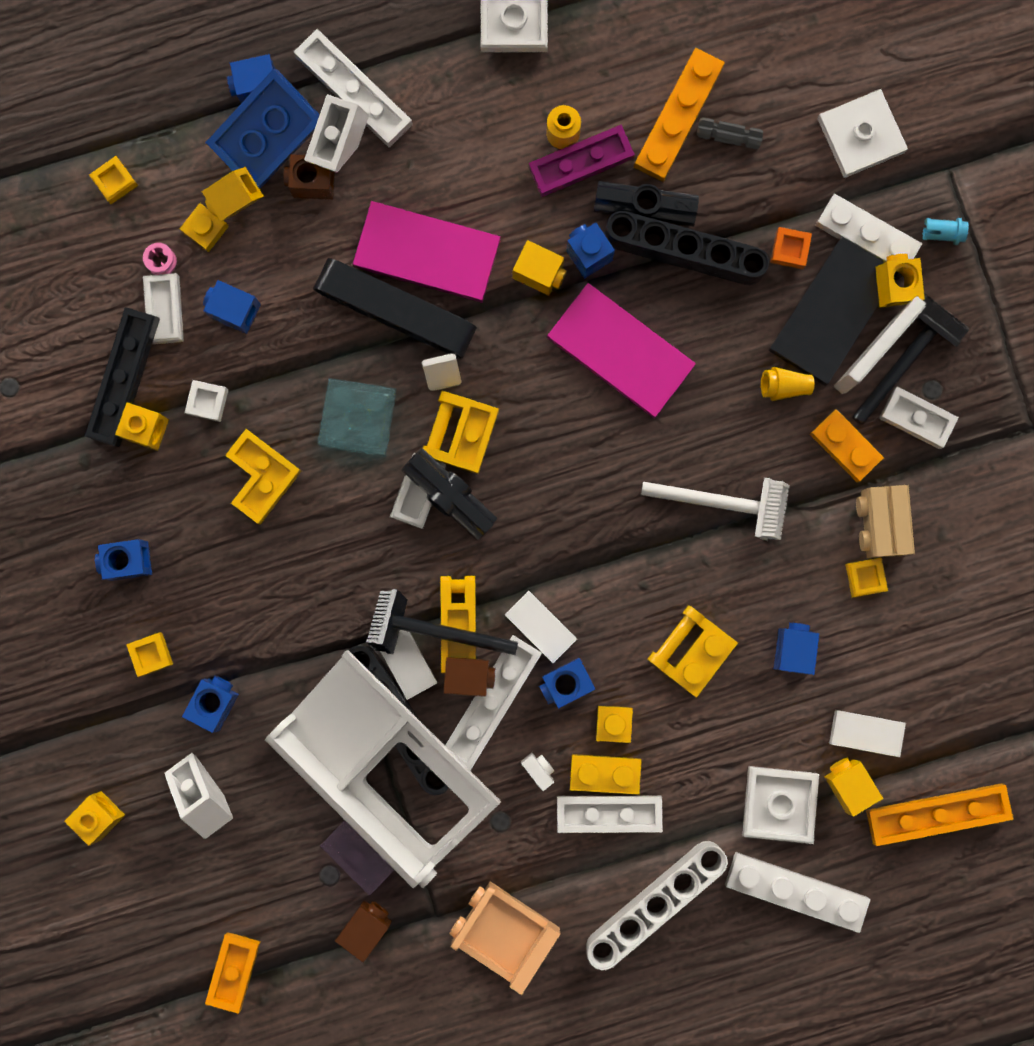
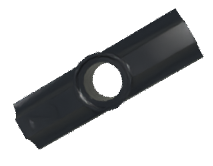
M598 181L594 212L613 215L615 212L627 211L671 224L694 227L699 195L659 190L651 184H643L637 187ZM642 198H647L654 203L655 207L645 210L637 202Z
M423 448L414 454L401 469L415 485L427 494L426 498L436 509L447 517L451 516L475 540H479L486 534L497 520V517L471 494V488L459 476L451 471H446Z

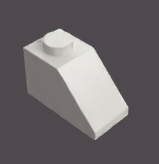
M327 94L304 161L338 172L358 148L369 115L359 105Z
M193 753L189 754L164 773L180 818L204 839L233 819L224 794L196 755Z

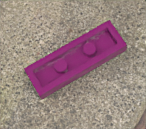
M621 124L529 163V170L541 197H544L633 160L635 154Z

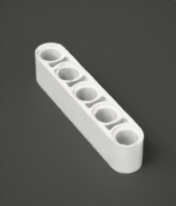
M703 841L697 844L590 935L586 943L587 956L591 965L599 970H608L614 967L706 889L727 868V856L724 851L711 841ZM707 851H715L718 854L717 863L712 867H703L701 865L703 854ZM680 874H688L692 879L691 885L685 890H679L674 887V881ZM653 897H662L665 900L664 908L659 912L654 913L647 909L648 901ZM626 920H635L639 924L638 930L632 935H625L620 932V926ZM599 943H607L612 947V950L608 956L600 958L593 954L594 947Z

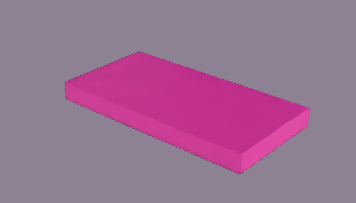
M371 201L353 266L365 271L483 303L501 236Z
M587 283L547 335L550 341L654 419L696 365L695 362L589 283Z

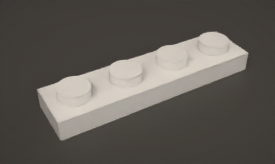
M318 29L294 51L295 57L337 98L359 105L369 115L366 126L389 148L413 125L412 120Z
M512 635L510 640L518 642L516 655L501 653L493 668H496L494 689H487V696L474 697L445 745L470 771L542 654L514 635Z
M738 852L734 854L725 882L727 888L858 933L861 931L870 899L866 896Z

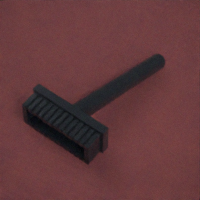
M925 293L923 301L926 303V307L917 317L927 325L852 418L857 423L863 425L937 333L957 347L961 343V339L969 331V327L961 323L950 312L948 313L944 307H941L940 304L938 305L937 302H934L935 300Z
M398 589L380 591L377 607L375 608L376 611L374 612L375 615L373 616L374 619H372L373 623H371L372 627H370L366 641L375 651H382L387 654H394L400 630L516 655L518 646L516 641L404 617L408 599Z

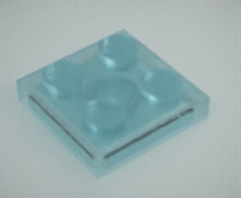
M329 378L318 445L386 457L397 393L396 388Z

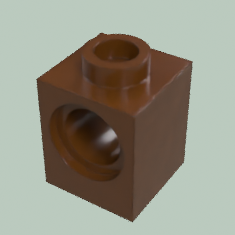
M290 154V166L284 167L283 177L284 186L289 188L293 198L334 200L335 172L304 161L306 155ZM305 173H317L313 181L309 183L301 181Z
M447 657L443 693L487 696V689H494L496 668H489L490 660Z
M364 900L338 935L335 942L361 962H364L388 930L392 922L387 918L389 913L378 903L372 901L369 904Z

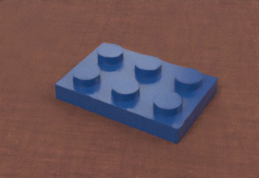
M273 69L205 143L232 171L246 167L260 189L290 158V154H294L314 133L320 114L277 69Z

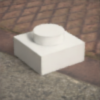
M193 380L185 413L221 422L228 389Z
M531 752L521 760L522 766L542 791L554 783L553 778L550 776L554 769L543 755L536 758Z

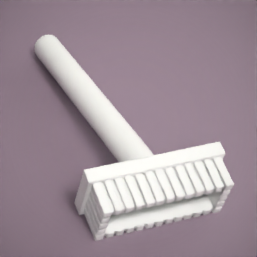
M764 478L760 501L643 482L641 495L756 514L758 519L755 537L762 540H781L782 522L784 523V510H786L787 493L789 492L790 485L783 481Z

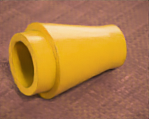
M772 367L771 370H764L761 377V393L763 397H769L772 401L801 395H811L814 391L813 375Z

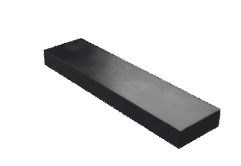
M127 307L124 308L85 437L112 446H121L123 438L115 435L126 403L134 404L160 321L159 317Z

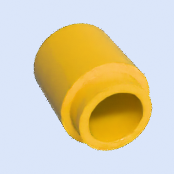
M567 105L557 106L549 113L546 133L547 139L552 146L563 149L577 143L581 128L579 113L573 107Z

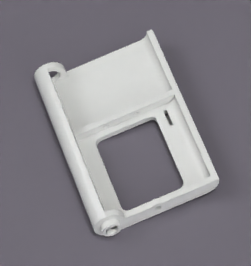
M349 650L345 651L341 659L300 705L265 739L412 888L418 884L424 888L437 874L433 868L501 803ZM399 742L406 744L468 806L469 812L435 845L427 843L366 781L367 774Z

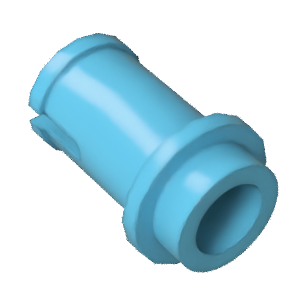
M957 218L956 221L925 219L924 225H926V228L923 227V240L953 241L954 245H958L959 242H966L969 224L962 221V218Z

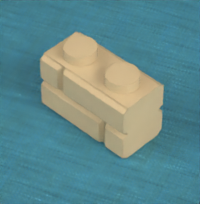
M909 485L870 487L861 490V496L856 499L858 517H863L864 531L859 533L861 551H866L867 558L915 554Z

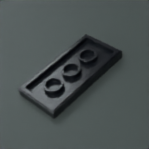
M841 237L768 351L803 373L813 375L814 380L827 386L879 305L875 267L884 262L846 238ZM895 272V274H894V280H895V278L897 277V275H898L899 272Z

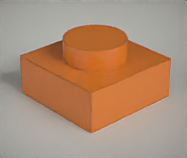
M778 227L770 263L804 269L807 263L812 233Z

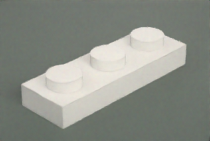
M833 194L815 225L837 239L841 237L846 238L883 262L887 261V256L896 254H908V259H914L922 245L921 242L836 194Z
M557 796V832H662V796Z

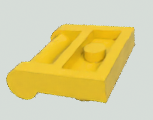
M441 391L438 400L441 404L428 444L423 446V449L437 462L479 474L499 408ZM453 408H460L463 410L449 453L441 451L440 448Z
M688 605L682 613L684 615L682 620L656 653L653 651L647 660L697 698L738 642L692 606ZM696 624L702 629V632L676 666L673 667L667 662Z

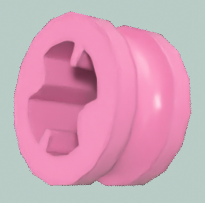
M153 243L143 253V262L153 274H171L175 270L177 258L167 245ZM159 252H163V255L168 259L165 264L161 262V267H157V264L152 261L155 255L159 257Z

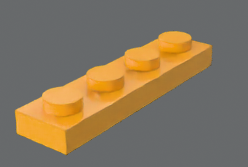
M695 47L634 164V168L664 182L724 67V61Z
M996 784L866 810L872 842L875 846L1014 820L1005 784Z

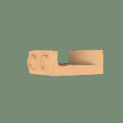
M489 882L485 889L479 886L468 904L473 908L466 919L460 916L452 927L449 934L454 938L450 947L456 951L458 948L509 981L510 988L522 995L560 936V928L500 887Z

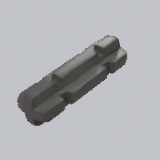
M703 117L698 123L697 136L704 139L715 137L714 141L738 146L744 143L747 148L759 149L762 143L763 131L750 127V130H746L743 125L724 121L714 123V119Z

